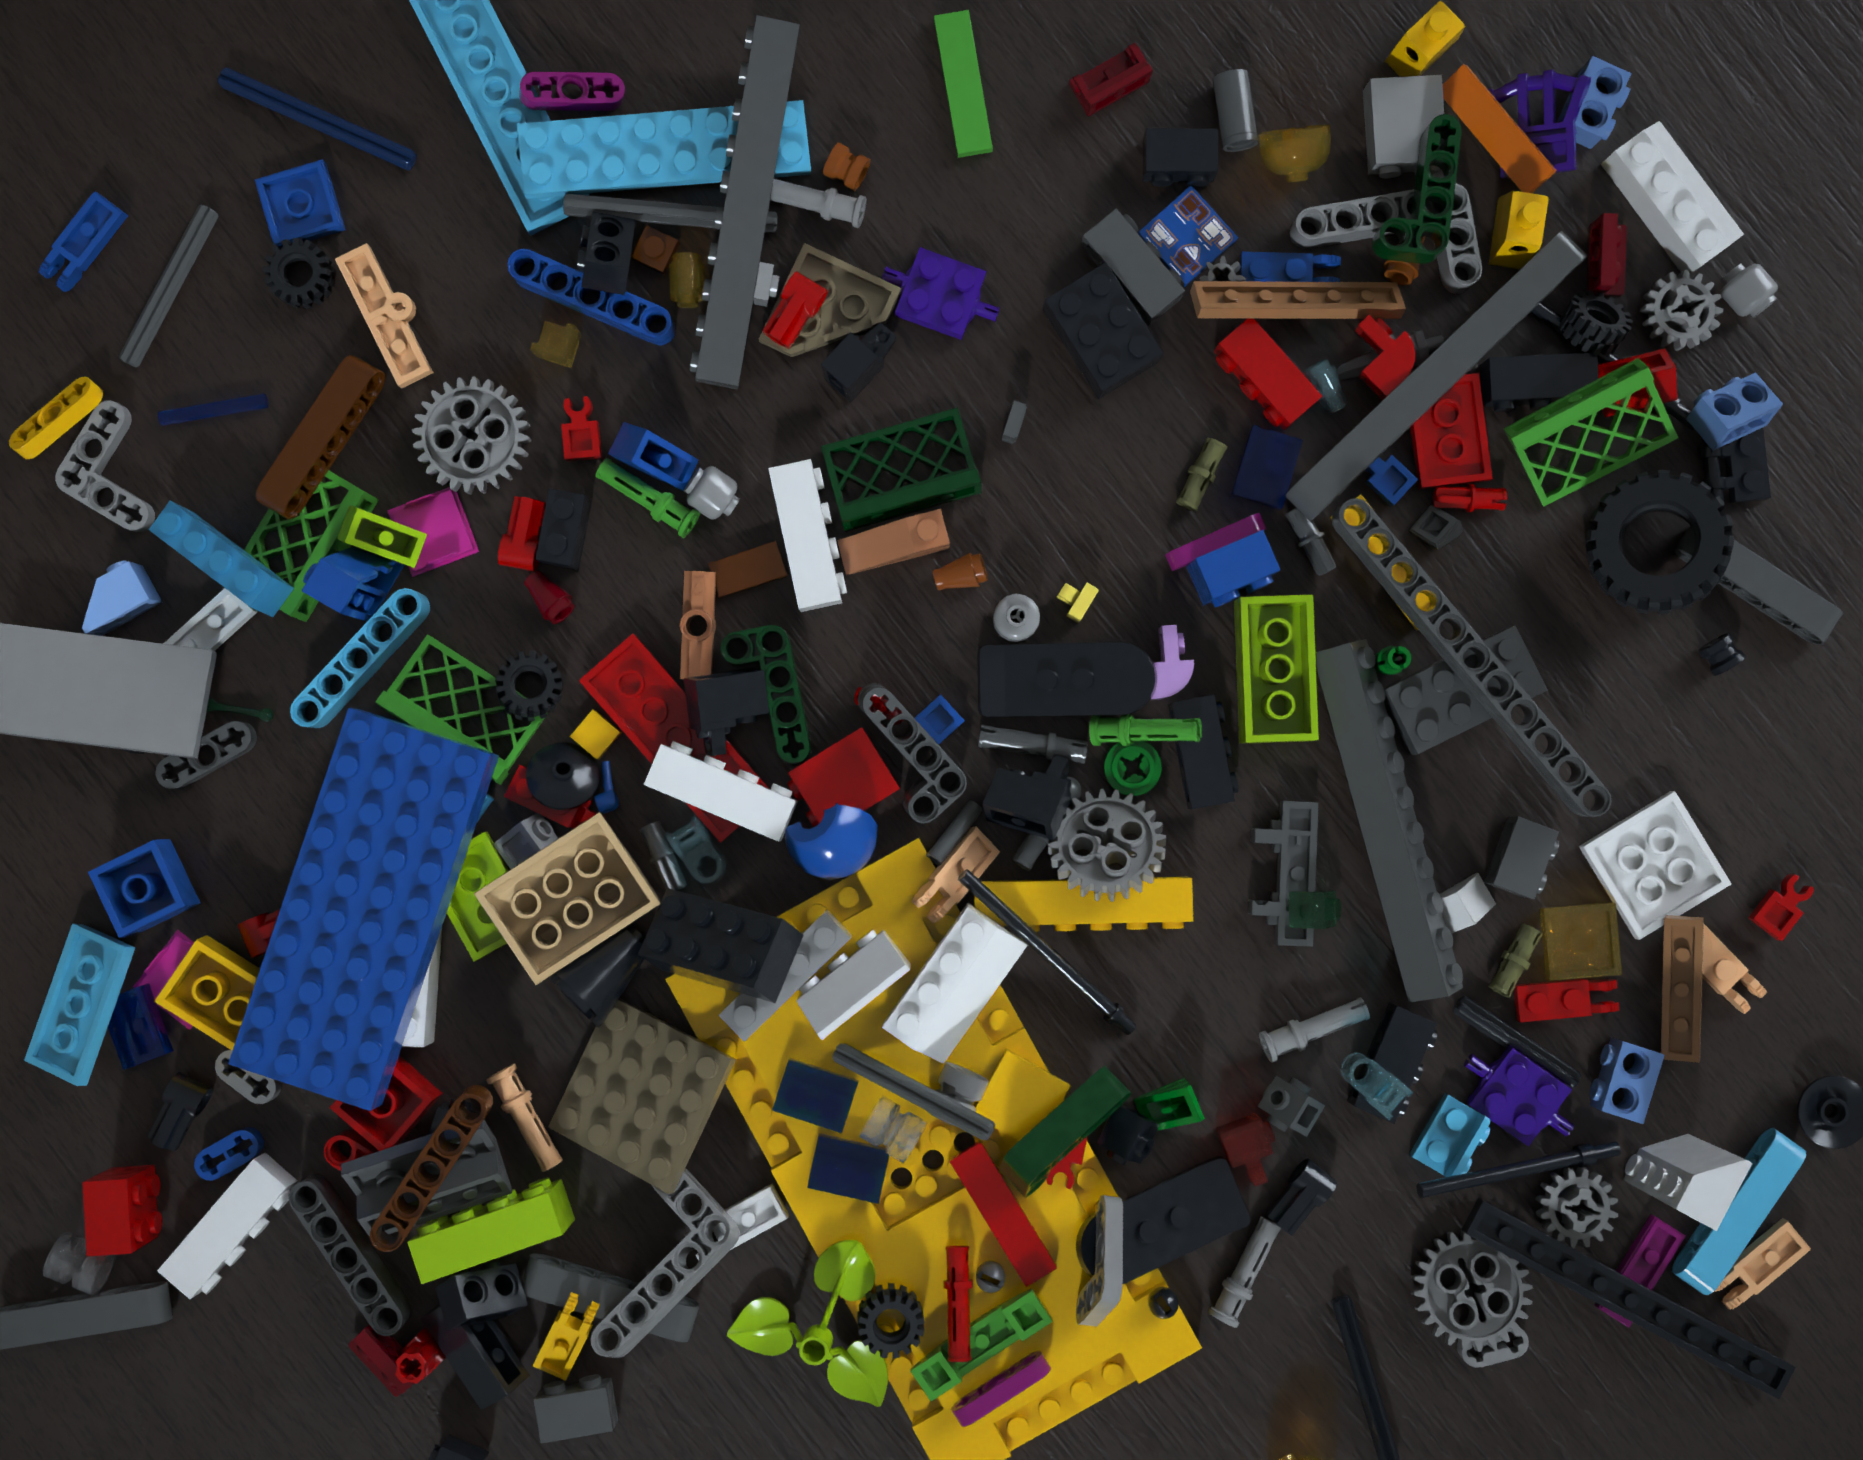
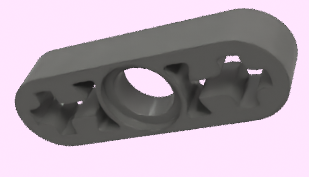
M231 721L201 738L200 748L204 745H210L215 751V759L211 764L205 766L200 763L199 759H186L185 757L169 755L162 759L156 767L157 781L168 789L187 787L252 750L257 741L255 729L246 722ZM234 729L236 731H244L245 736L241 738L242 745L232 743L223 747L219 743L232 739L235 736ZM189 763L193 767L181 771L178 774L179 781L177 779H169L168 774L172 772L171 765L173 767H182Z

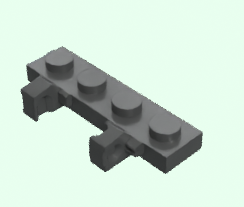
M1280 801L1279 820H1270V829L1251 828L1250 830L1251 843L1272 844V852L1278 853L1276 892H1271L1270 901L1248 900L1247 914L1267 916L1266 924L1275 925V945L1313 947L1319 802Z

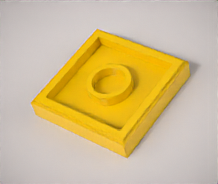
M1006 1049L989 1079L981 1101H977L975 1105L976 1113L993 1121L996 1129L1020 1141L1062 1103L1071 1085Z

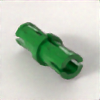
M1387 646L1375 654V671L1387 675L1397 674L1409 666L1411 654L1405 647Z

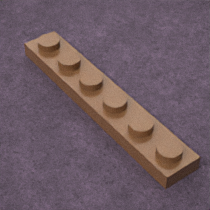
M1194 281L1190 290L1197 318L1365 319L1370 315L1373 319H1401L1406 310L1397 282Z

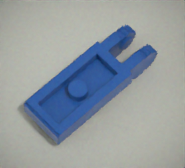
M93 192L51 246L53 249L40 265L39 273L46 279L52 278L64 265L65 258L68 259L70 263L59 279H57L56 286L63 292L70 291L82 278V272L88 269L128 215L98 192Z
M1244 251L1240 254V275L1244 276L1246 281L1340 282L1339 278L1331 276L1313 278V268L1332 269L1341 266V257L1336 255L1321 254L1313 256V253Z

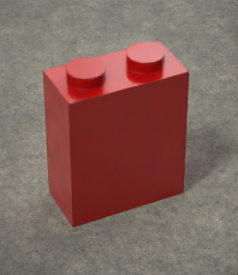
M863 727L788 772L792 780L787 782V785L793 791L797 801L804 798L811 809L806 813V816L813 827L817 826L823 819L824 810L835 806L836 803L865 811L900 789Z

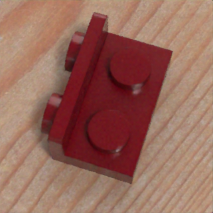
M1603 213L1589 225L1587 291H1593L1595 296L1598 292L1610 297H1620L1625 293L1627 226L1618 224V214Z
M368 1325L348 1344L349 1348L395 1397H398L401 1393L403 1394L414 1384L413 1382L403 1384L395 1376L397 1370L395 1361L402 1354L401 1350L403 1347L392 1335H379Z

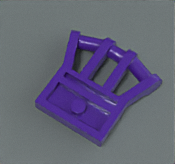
M1551 69L1544 70L1542 75L1529 76L1528 73L1518 74L1515 80L1496 90H1493V88L1489 89V92L1499 103L1518 95V126L1557 170L1555 173L1577 170V130L1575 122L1583 99L1589 90L1591 77L1581 75L1579 78L1555 73V70ZM1543 89L1544 124L1530 126V91ZM1556 89L1573 93L1564 121L1556 123L1555 108ZM1500 166L1501 178L1510 179L1507 173Z

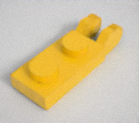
M573 1292L570 1293L563 1310H559L533 1364V1367L565 1381L593 1326L591 1323L600 1304L592 1301L584 1313L583 1321L571 1316L570 1314L574 1311L579 1296Z

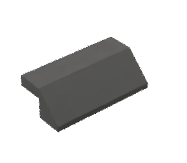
M485 1120L415 1225L512 1193L497 1140ZM444 1131V1136L448 1142L453 1144L461 1142V1138L456 1131ZM434 1133L341 1164V1176L357 1196V1221L369 1237L375 1221ZM424 1162L425 1170L433 1175L440 1174V1168L435 1162ZM404 1193V1199L408 1204L419 1205V1199L414 1193ZM383 1224L387 1234L398 1231L393 1224Z

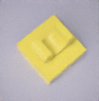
M1087 582L1080 592L1065 583L1057 598L1072 606L1066 617L1079 623L1099 589Z

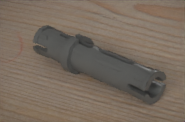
M981 725L978 743L980 748L1045 757L1047 761H1052L1054 755L1070 761L1084 764L1088 741L1057 737L1056 733L1049 732V735L1034 734Z

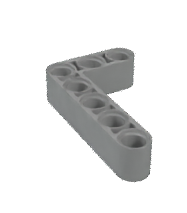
M1456 183L1453 201L1455 210H1452L1450 232L1460 236L1462 245H1455L1449 240L1447 247L1437 257L1443 287L1453 294H1460L1466 292L1480 278L1482 263L1469 194L1462 185ZM1414 189L1306 208L1298 214L1290 228L1291 241L1299 248L1309 249L1373 238L1384 223L1375 221L1371 211H1381L1385 215L1386 221L1391 218L1411 219V214L1407 210V204H1413ZM1425 201V207L1430 213L1439 214V207L1436 203ZM1344 216L1348 218L1351 228L1344 229L1337 224L1336 217ZM1301 223H1312L1316 228V234H1306L1301 228ZM1385 232V233H1384V235L1394 234V233H1392V232ZM1455 267H1461L1467 272V281L1461 280L1456 276Z
M686 1168L674 1193L667 1194L655 1186L653 1188L690 1228L691 1232L593 1330L591 1346L594 1352L600 1356L620 1358L628 1354L735 1246L739 1239V1227L736 1222ZM700 1197L702 1201L701 1209L697 1214L691 1215L688 1208L689 1203L693 1198ZM724 1223L726 1227L725 1236L719 1242H715L712 1236L713 1229L717 1224ZM696 1249L699 1253V1261L694 1268L689 1269L686 1265V1257L690 1251ZM669 1276L672 1280V1289L667 1295L663 1296L659 1288L660 1282L663 1278ZM639 1303H642L646 1311L645 1317L642 1321L636 1323L633 1318V1311ZM615 1330L619 1340L616 1347L610 1350L606 1339L608 1334Z

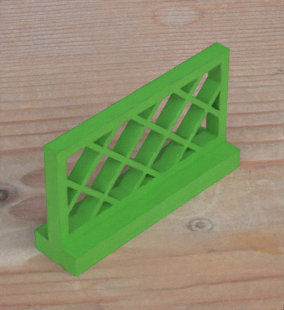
M1639 358L1503 428L1543 507L1678 439L1653 383V375L1649 367ZM1645 387L1649 399L1644 410L1627 407L1632 393ZM1605 407L1617 410L1610 428L1593 424L1597 412ZM1653 407L1655 408L1658 415L1651 413ZM1624 412L1641 416L1633 435L1617 431ZM1648 419L1661 422L1666 432L1652 440L1641 437ZM1571 425L1583 428L1576 446L1559 442L1563 430ZM1590 430L1607 434L1600 452L1583 448ZM1614 436L1631 440L1626 453L1619 457L1607 455ZM1538 442L1549 445L1542 463L1529 460L1524 449ZM1556 447L1573 451L1566 469L1549 465ZM1580 454L1597 458L1593 469L1585 474L1573 472ZM1533 467L1539 469V472H1538L1537 475H1536V473H1535ZM1549 471L1563 475L1559 487L1545 494L1541 484L1546 472Z
M329 470L313 493L320 492L323 509L307 513L305 505L299 513L300 516L290 520H284L283 516L268 509L244 549L268 569H270L268 558L283 554L286 571L276 573V575L282 579L288 578L289 584L294 589L279 610L307 622L319 602L302 592L306 584L303 580L307 570L313 564H317L320 558L351 548L352 545L337 539L349 505L372 513L379 501L376 497ZM325 477L329 478L332 481L325 482ZM339 486L349 490L341 504L330 505L327 490ZM325 516L327 528L324 533L312 537L309 520ZM301 523L305 540L289 544L286 527ZM278 530L282 547L266 551L265 537L269 532ZM307 547L309 558L305 565L294 568L291 551Z
M428 634L387 692L383 690L375 702L382 710L406 725L492 753L490 739L511 735L513 749L505 760L500 757L498 758L491 779L499 785L503 784L509 775L508 771L545 719L536 716L534 717L535 721H532L529 726L514 728L512 714L509 715L507 713L510 729L489 734L486 715L503 712L505 707L497 706L484 709L481 691L496 688V678ZM431 646L443 654L445 667L424 670L422 658ZM448 657L458 664L450 665ZM418 665V666H419V672H414V673H412V672L414 671V669L416 668V666ZM461 669L471 671L475 686L454 690L451 671ZM446 673L450 691L429 695L426 676ZM478 677L482 678L488 683L480 685ZM421 678L424 696L408 699L399 693L406 680ZM476 692L480 710L459 714L456 696ZM517 692L521 697L527 698V697L523 696L522 694H520L519 692ZM451 697L454 715L443 718L433 715L430 701ZM425 702L427 710L419 706L417 703ZM481 716L484 735L470 738L464 735L460 720ZM456 721L457 729L447 723ZM523 733L517 742L516 734ZM486 740L487 749L477 742Z

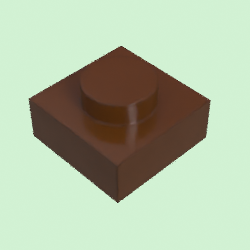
M646 225L631 258L633 261L665 276L680 243L677 239Z

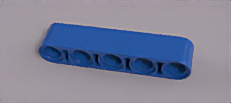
M528 249L516 250L508 258V271L524 289L655 345H665L672 341L675 336V323L669 312L662 306L625 291V295L599 291L601 295L596 303L585 304L586 294L594 290L581 287L582 272ZM525 263L535 264L534 270L530 275H519L522 265ZM562 276L568 278L567 285L563 289H552V283L556 278ZM628 304L634 307L633 313L628 318L621 319L617 317V311L621 306ZM659 318L666 320V327L661 332L654 333L649 331V326L653 320Z

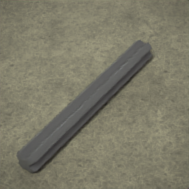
M202 204L197 207L119 354V358L123 362L133 367L140 366L218 219V213L210 207Z
M840 1043L836 1047L832 1057L834 1062L981 1140H988L991 1137L995 1123L990 1119L847 1044Z

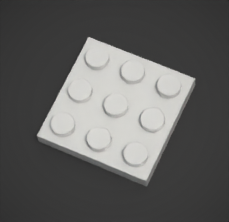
M1675 791L1666 793L1579 846L1631 934L1638 940L1662 927L1665 915L1680 916L1731 885L1730 880Z

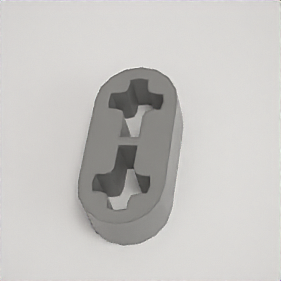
M232 1050L224 1051L218 1056L215 1062L217 1075L249 1101L255 1104H264L279 1095L282 1086L280 1081L244 1069L242 1070L246 1074L240 1070L231 1073L228 1070L231 1065L228 1064L227 1060L230 1059ZM251 1077L256 1081L267 1079L268 1084L266 1088L270 1092L259 1094L257 1092L259 1085Z
M1509 1328L1506 1330L1507 1333L1511 1332L1518 1337L1513 1340V1347L1511 1348L1505 1343H1498L1496 1349L1489 1346L1483 1347L1482 1352H1478L1479 1356L1474 1357L1470 1352H1467V1350L1472 1348V1342L1470 1341L1466 1351L1460 1349L1457 1342V1351L1469 1366L1479 1368L1522 1356L1527 1351L1529 1340L1524 1330L1521 1329L1520 1332ZM1498 1336L1495 1337V1338H1496V1343L1503 1341V1340H1502L1501 1338H1499ZM1483 1341V1346L1488 1345L1486 1341Z

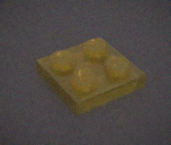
M1605 902L1540 908L1546 980L1622 975L1616 903Z

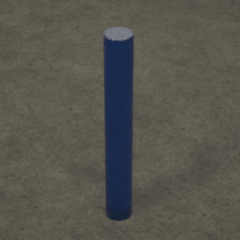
M266 394L160 411L158 412V420L161 426L264 409L269 407Z

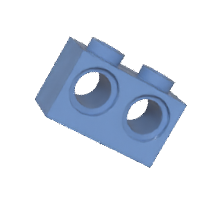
M1594 56L1583 65L1577 78L1581 75L1591 77V82L1575 122L1577 130L1576 143L1592 149L1601 139L1607 140L1616 123V120L1612 119L1616 107L1620 109L1629 95L1630 88L1626 87L1632 73ZM1596 83L1603 84L1607 88L1608 94L1600 92ZM1570 92L1556 123L1564 121L1573 95L1572 92ZM1582 115H1588L1593 120L1594 126L1585 124L1582 120Z
M1755 372L1742 379L1735 377L1716 391L1709 389L1700 394L1694 401L1695 407L1686 419L1714 451L1767 426L1783 403Z
M1611 1037L1609 1044H1606L1601 1051L1600 1064L1602 1067L1599 1077L1594 1079L1590 1087L1589 1097L1592 1099L1590 1106L1600 1111L1644 1124L1665 1055ZM1632 1053L1635 1059L1634 1065L1631 1069L1625 1071L1623 1060L1628 1054ZM1622 1088L1624 1098L1619 1104L1614 1105L1612 1101L1613 1093L1617 1089Z

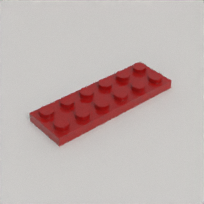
M632 633L579 680L651 764H653L660 745L663 744L670 747L672 741L692 748L690 756L704 761L707 754L705 753L703 738H697L696 730L689 727L685 691L635 634ZM727 739L726 754L711 756L725 762L724 770L737 775L739 769L759 777ZM759 778L757 784L769 788L766 785V783L761 778ZM686 803L720 843L740 827L736 823Z

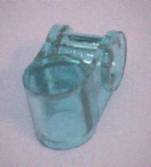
M696 814L690 817V822L675 832L668 831L665 833L669 844L679 858L683 860L697 881L715 883L724 877L727 871L726 861L714 844L706 826ZM706 857H712L717 863L716 873L709 878L705 877L700 871L701 861Z
M1351 1053L1341 1063L1340 1071L1345 1081L1364 1096V1100L1389 1121L1393 1118V1110L1405 1096L1410 1097L1413 1094L1398 1078L1362 1053ZM1366 1063L1368 1066L1367 1075L1361 1080H1355L1354 1070L1358 1065Z

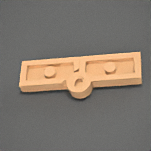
M366 243L335 258L397 385L402 389L432 374L433 371L408 323L416 314L415 303L404 293H393L371 247Z

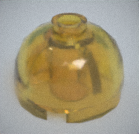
M1330 124L1310 125L1303 128L1292 127L1261 132L1259 134L1262 161L1272 173L1286 175L1287 182L1308 180V173L1320 169L1327 161L1330 153Z

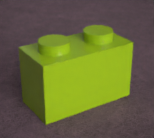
M349 505L337 539L415 568L427 534Z

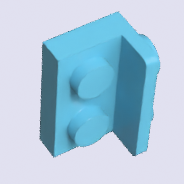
M1444 1093L1409 1155L1445 1177L1467 1173L1472 1164V1158L1470 1157L1477 1145L1481 1146L1489 1136L1490 1127L1488 1126L1491 1119Z

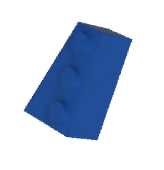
M353 546L320 558L317 564H313L304 576L303 582L306 584L302 592L341 614L367 622L381 607L405 564Z

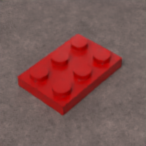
M1479 373L1465 374L1410 427L1416 476L1418 478V490L1436 488L1438 486L1486 482L1493 479Z

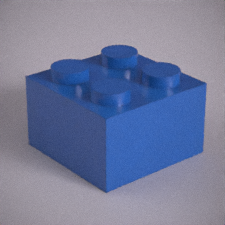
M1264 530L1195 558L1186 566L1203 606L1212 602L1215 608L1235 600V598L1240 596L1238 591L1245 588L1247 594L1268 586V584L1274 582L1272 575L1280 571Z
M171 839L152 840L88 871L119 938L137 935L201 904Z

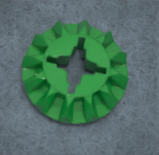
M1135 741L1130 746H1122L1118 742L1109 750L1106 756L1104 771L1107 781L1114 790H1119V793L1124 795L1131 793L1133 796L1147 793L1157 784L1161 775L1162 765L1158 752L1149 743ZM1141 754L1142 757L1138 767L1142 770L1141 773L1145 777L1131 774L1123 780L1122 778L1125 776L1124 773L1127 768L1123 765L1124 762L1120 758L1133 761Z

